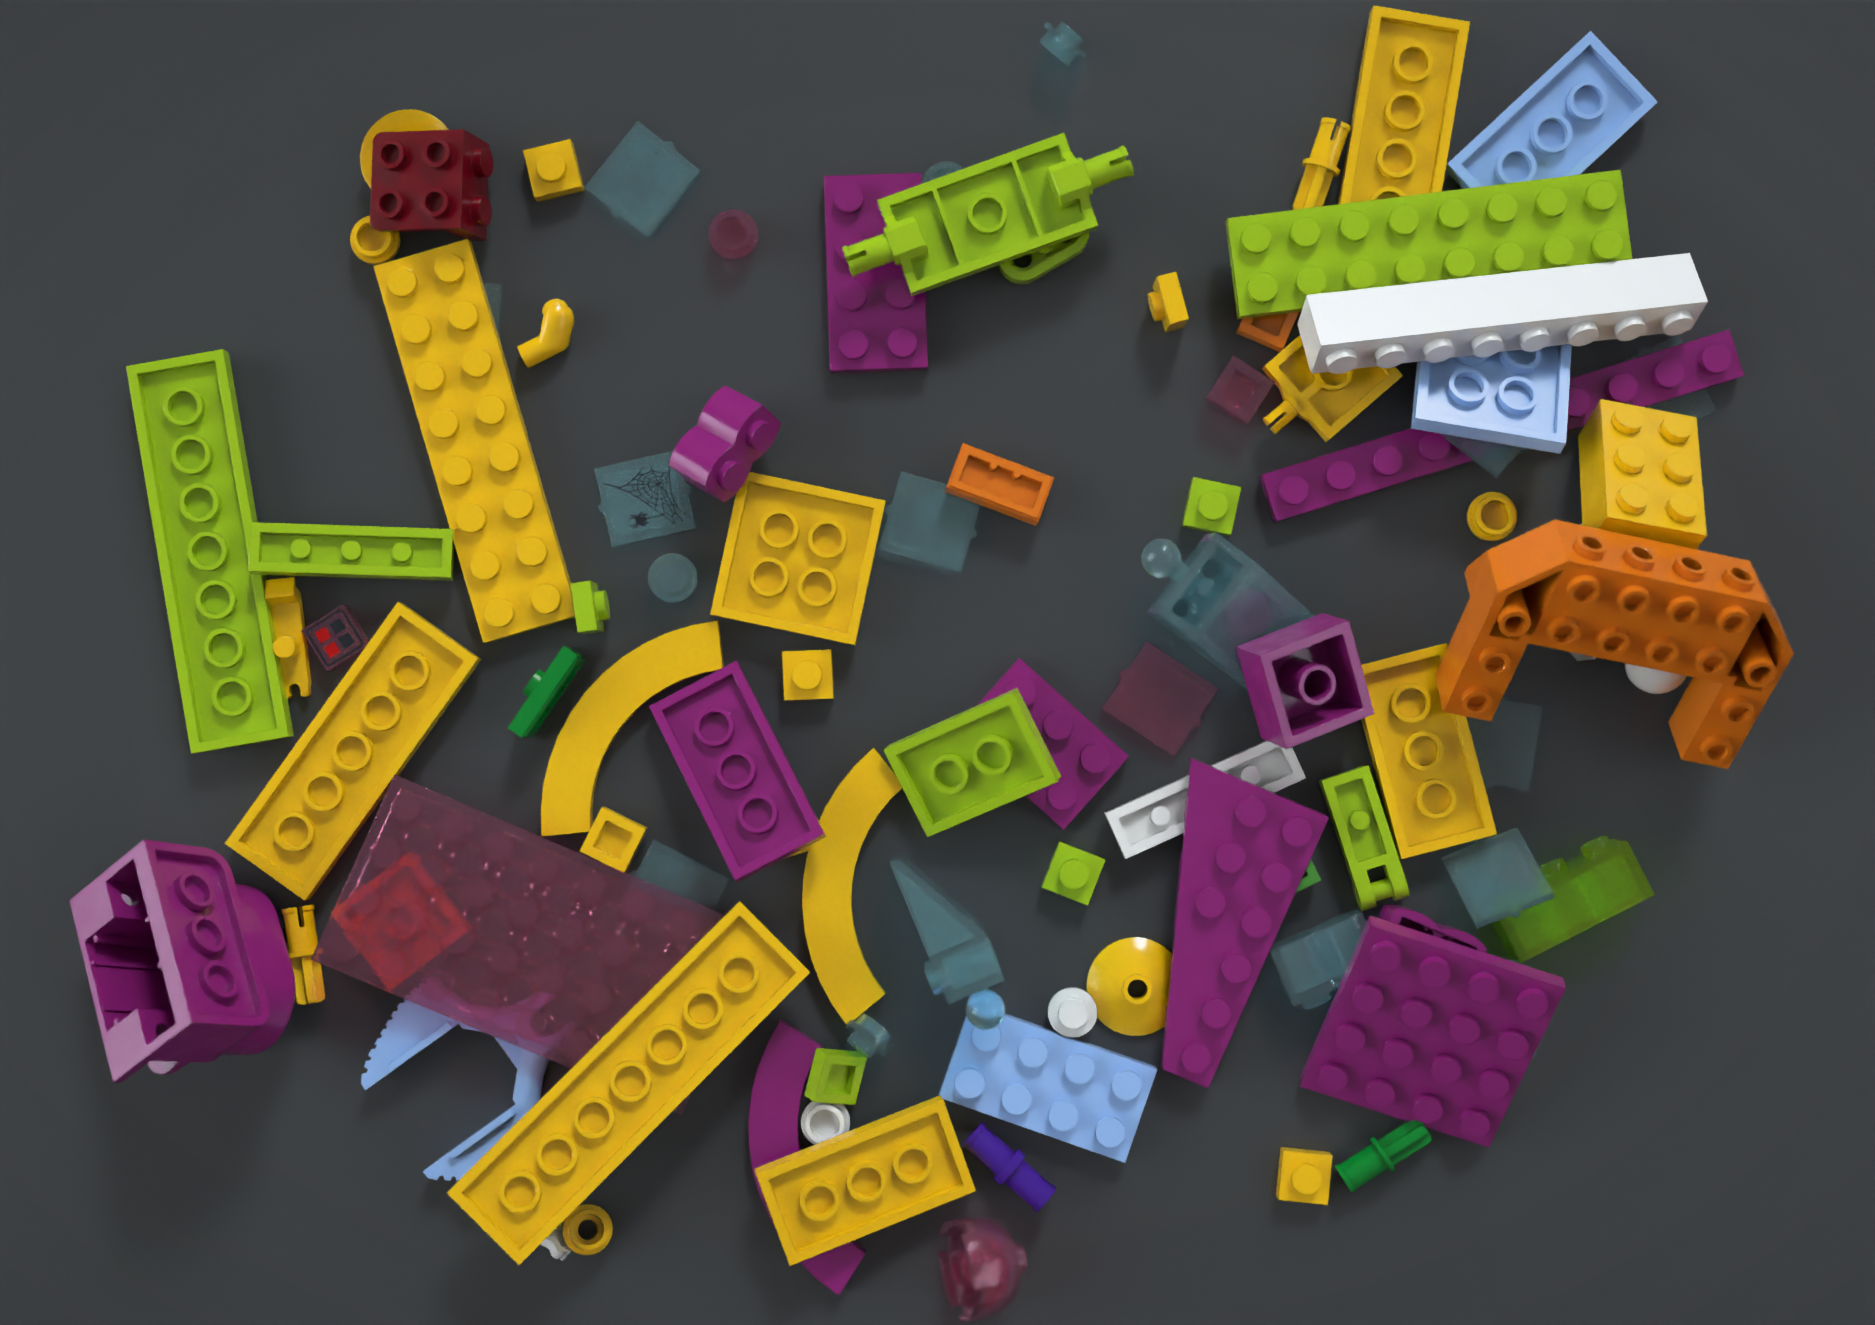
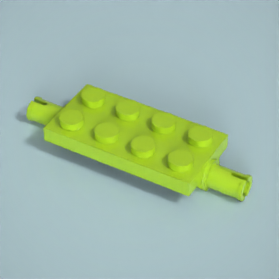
M1061 133L878 199V207L886 226L883 228L884 233L850 246L842 247L852 277H856L857 274L894 261L896 266L900 265L912 297L1097 230L1098 223L1091 207L1089 196L1093 195V189L1125 177L1134 176L1131 159L1126 160V157L1129 155L1127 149L1122 145L1118 149L1083 161L1081 157L1075 158L1070 150L1065 133Z

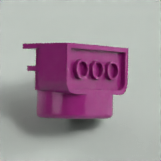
M143 839L69 900L113 1082L122 1083L147 1063L154 1073L170 1075L189 1062H212L221 1055L249 1056L259 1054L270 1048L283 1034L293 1012L296 986L293 967L276 909L268 896L258 888L250 885L235 884L228 862L216 851L205 847Z

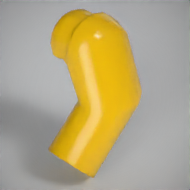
M552 299L546 302L542 308L543 320L540 335L517 346L527 368L563 352L569 346L575 320L573 311L563 300Z

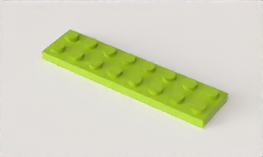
M1621 169L1227 218L1225 221L1237 319L1301 312L1306 296L1312 294L1633 259Z
M220 349L126 366L191 754L293 737L294 733L280 658L273 651V643L276 640L271 608L265 600V580H267V575H254L248 572L251 522L258 521L229 352Z

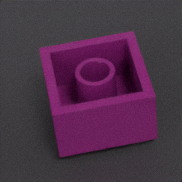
M1321 613L1235 647L1261 738L1288 749L1375 714L1348 620Z

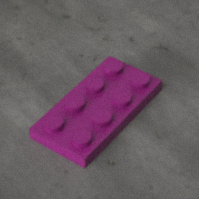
M922 173L824 176L831 373L928 370L925 292L911 297L900 265L896 266L894 261L852 277L842 250L843 246H850L883 234V228L886 226L877 200L922 184Z
M737 661L649 706L736 882L739 883L827 837Z

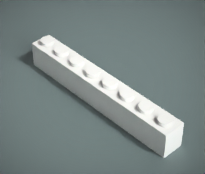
M1690 253L1312 294L1306 296L1297 325L1311 374L1322 372L1341 374L1352 369L1365 367L1392 368L1401 363L1418 361L1437 363L1453 357L1470 355L1488 357L1497 352L1514 350L1533 352L1544 347L1565 344L1584 346L1593 341L1610 339L1629 341L1645 335L1663 333L1669 336L1679 335L1692 329L1708 300Z

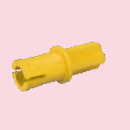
M1321 118L1320 127L1309 158H1304L1302 162L1305 171L1292 205L1293 210L1324 205L1333 177H1338L1340 174V169L1337 165L1347 136L1351 131L1349 124L1341 121L1340 125L1336 127L1331 140L1330 137L1337 119Z
M314 904L299 907L301 927L299 926L297 907L281 909L284 916L288 952L295 975V1001L298 1005L318 1003L326 997L320 953H325L324 948H319L313 910L315 909Z

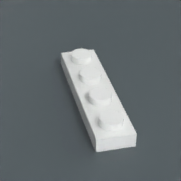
M1269 741L1261 742L1210 765L1273 793L1306 779L1293 748L1285 749ZM1189 775L1104 813L1125 859L1184 833L1185 801H1187Z

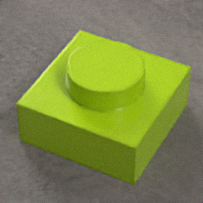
M1193 477L1189 487L1181 526L1230 536L1232 534L1241 487Z
M593 581L570 583L577 632L581 634L605 632L603 620L610 619V607L606 591H599L598 583Z
M1059 841L1041 887L1088 906L1105 859Z
M816 1048L804 1095L813 1102L855 1105L867 1057L857 1051Z

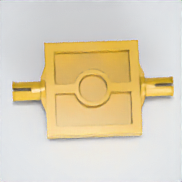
M1299 335L1262 368L1279 388L1284 400L1264 417L1263 421L1268 426L1278 416L1283 414V417L1270 428L1274 434H1278L1284 426L1298 416L1307 421L1322 439L1327 442L1403 375L1396 367L1380 368L1378 366L1352 369L1341 374H1333L1331 372L1311 374L1302 339Z

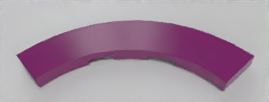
M780 1019L770 1037L758 1065L751 1092L748 1118L752 1170L759 1195L773 1225V1219L754 1169L801 1150L798 1129L801 1097L813 1062L815 1050L822 1047L821 1044ZM851 1241L800 1263L817 1280L837 1295H840L866 1254V1249L857 1242Z

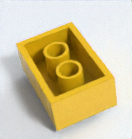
M1600 399L1578 435L1582 525L1697 549L1707 536L1697 417Z

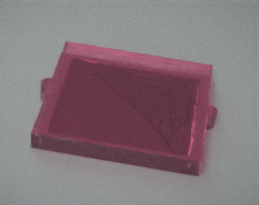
M1146 642L1128 670H1123L1119 673L1121 680L1102 709L1174 756L1192 728L1201 725L1199 718L1218 688Z

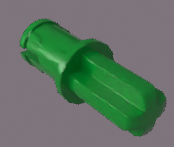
M1416 1120L1407 1121L1378 1140L1373 1136L1370 1138L1372 1144L1344 1162L1336 1164L1334 1167L1350 1192L1353 1193L1357 1188L1388 1169L1391 1173L1395 1172L1394 1166L1430 1144L1432 1139L1422 1122Z

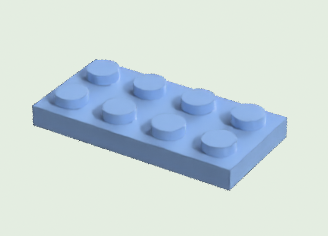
M1590 31L1447 163L1445 171L1462 189L1580 175L1657 103V100Z
M970 1002L938 1096L940 1095L947 1101L1125 1163L1157 1068L1151 1064L1074 1037L1063 1036L1057 1031Z

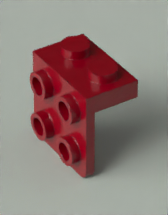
M464 129L380 132L376 134L373 139L370 206V224L372 228L379 232L448 231L469 241H486L487 226L492 218V208L488 199V177L493 172V156L489 149V144Z

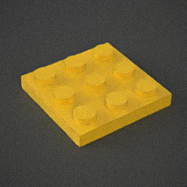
M750 472L745 483L735 496L710 615L856 646L886 500Z

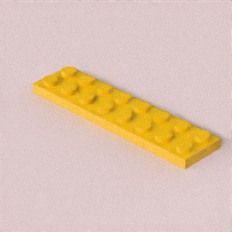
M465 239L373 266L449 528L453 529L454 545L483 643H490L575 618L571 581L472 243Z
M739 901L449 1189L447 1194L520 1265L769 1015L810 971Z

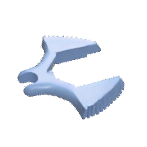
M434 975L427 979L428 982L419 984L420 988H414L411 991L412 995H406L403 998L405 1002L399 1003L397 1006L398 1010L393 1011L391 1015L393 1017L392 1020L387 1021L385 1024L387 1028L383 1029L380 1033L382 1037L377 1038L374 1043L377 1045L376 1048L371 1049L368 1054L371 1059L365 1061L364 1067L368 1070L366 1073L361 1074V1085L365 1090L458 1024L462 1029L492 1033L517 1068L512 1098L515 1104L426 1168L423 1173L427 1178L438 1180L440 1176H443L444 1180L451 1181L452 1177H455L456 1181L460 1180L540 1100L543 1077L550 1059L575 1034V1024L573 1021L552 1033L545 1032L538 1026L536 1022L537 1012L544 1004L556 997L552 992L541 990L513 1005L491 1006L467 1001L451 989L440 975Z

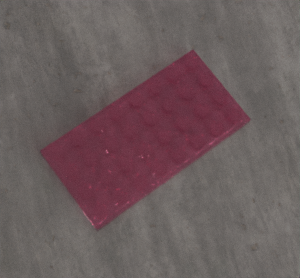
M394 775L311 960L568 1068H572L725 914L629 873L617 870L596 859L408 779ZM690 1094L673 1112L682 1115Z

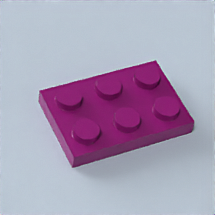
M1019 658L977 705L1018 688L1061 775L1058 782L1026 796L1064 830L1129 756Z

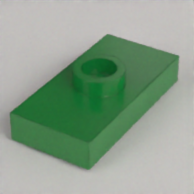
M563 646L546 672L539 669L526 685L523 694L528 698L508 726V729L521 738L534 737L585 662V656L572 647Z

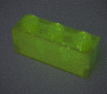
M1607 836L1598 837L1580 847L1582 854L1565 863L1563 858H1558L1542 865L1536 870L1538 877L1524 883L1521 887L1520 881L1518 880L1517 883L1516 880L1515 882L1507 883L1506 887L1505 885L1501 886L1500 890L1497 888L1496 894L1493 897L1494 899L1498 898V890L1503 892L1499 893V897H1501V901L1504 900V903L1497 904L1496 900L1490 901L1485 912L1509 958L1522 963L1655 895L1628 842L1618 839L1609 840ZM1529 884L1531 885L1536 894H1532L1531 896L1526 894L1529 893V891H1525L1529 890L1527 887L1529 886ZM1520 887L1526 893L1520 894V891L1518 893V891L1515 892L1514 890H1518L1517 888ZM1509 889H1510L1511 895L1513 896V897L1510 899V901H1508V900L1506 899L1507 897L1510 896L1509 892H1506V891H1509ZM1523 896V897H1522V900L1524 901V905H1523V904H1516V903H1521V902H1522V901H1520L1521 898H1518V897ZM1502 906H1503V907H1510V908H1513V909H1508V908H1496V907H1502Z

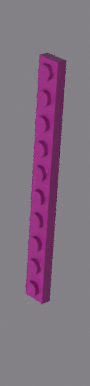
M1730 329L1570 378L1567 432L1584 427L1600 399L1648 407L1745 376ZM1410 428L1268 472L1259 477L1275 523L1507 451L1509 448L1504 444L1475 439L1468 440L1469 438Z

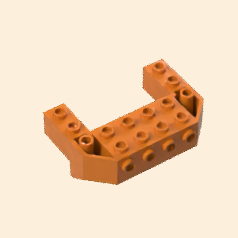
M1553 520L1487 550L1467 566L1464 575L1470 598L1435 673L1443 712L1492 721L1528 643L1689 676L1692 679L1668 722L1680 758L1684 761L1729 769L1794 653L1778 615L1749 560Z

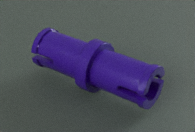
M981 1122L961 1146L995 1174L993 1176L995 1182L999 1185L1003 1183L1008 1185L1035 1212H1038L1051 1198L1057 1187L1050 1184L1023 1160L1025 1154L1017 1148L1013 1151L985 1126L986 1124Z

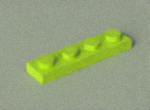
M251 522L248 572L254 575L453 581V529Z

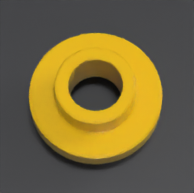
M592 1204L578 1206L564 1220L562 1235L566 1245L573 1252L580 1255H593L602 1251L610 1242L613 1232L612 1221L608 1213L601 1207ZM584 1220L592 1221L596 1228L594 1236L588 1240L581 1238L578 1233V1227Z

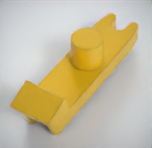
M294 577L265 580V600L271 608L276 640L273 643V651L280 658L287 699L293 697L292 687L295 684L299 686L301 696L308 697L311 695L312 681L301 593L295 586Z

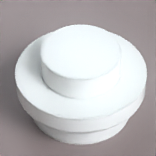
M1068 987L1058 991L1051 998L1048 1005V1018L1054 1030L1066 1037H1080L1089 1032L1094 1026L1097 1019V1007L1089 993L1080 988Z
M811 1101L802 1113V1132L807 1140L814 1145L848 1132L850 1128V1115L844 1104Z

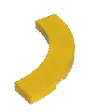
M719 621L690 625L668 632L642 644L602 673L583 694L562 727L548 762L541 802V837L590 831L593 825L592 811L598 774L604 755L612 740L615 739L622 727L639 707L662 690L685 679L704 673L715 672L724 667Z
M875 748L869 751L851 769L825 806L819 822L827 837L810 845L803 877L802 911L810 957L825 993L847 1026L886 993L874 977L864 958L856 935L852 912L853 879L861 846L878 814L890 799L902 789L895 772Z

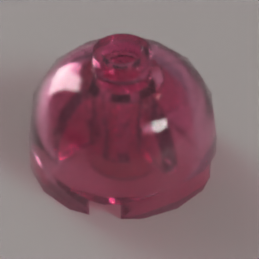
M969 1217L945 1221L940 1229L939 1238L948 1236V1252L945 1250L939 1251V1264L942 1282L951 1307H962L964 1313L958 1316L961 1321H973L1000 1313L1015 1298L1020 1287L1021 1274L1026 1272L1027 1263L1023 1247L1019 1243L1015 1244L1010 1233L997 1221L985 1217Z

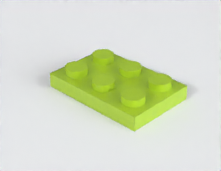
M1018 688L891 743L883 750L927 837L1058 782L1061 777Z

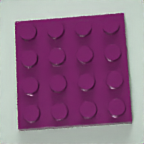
M1369 916L1302 1070L1300 1087L1408 1122L1416 1120L1422 1122L1427 1128L1489 1147L1566 990L1564 978Z

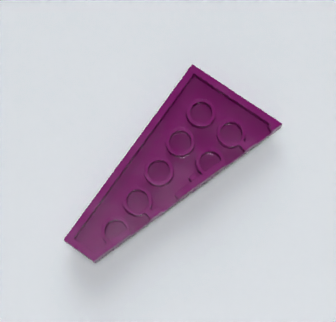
M1189 757L1187 801H1185L1184 810L1185 822L1182 852L1180 853L1174 941L1170 962L1168 1006H1166L1161 1066L1163 1070L1209 1088L1329 817Z

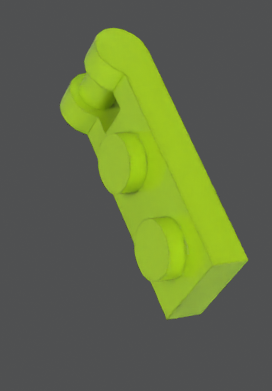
M1369 765L1320 779L1319 784L1360 910L1365 911L1377 907V901L1392 897L1394 901L1409 897L1406 878ZM1383 866L1385 878L1370 883L1366 870Z

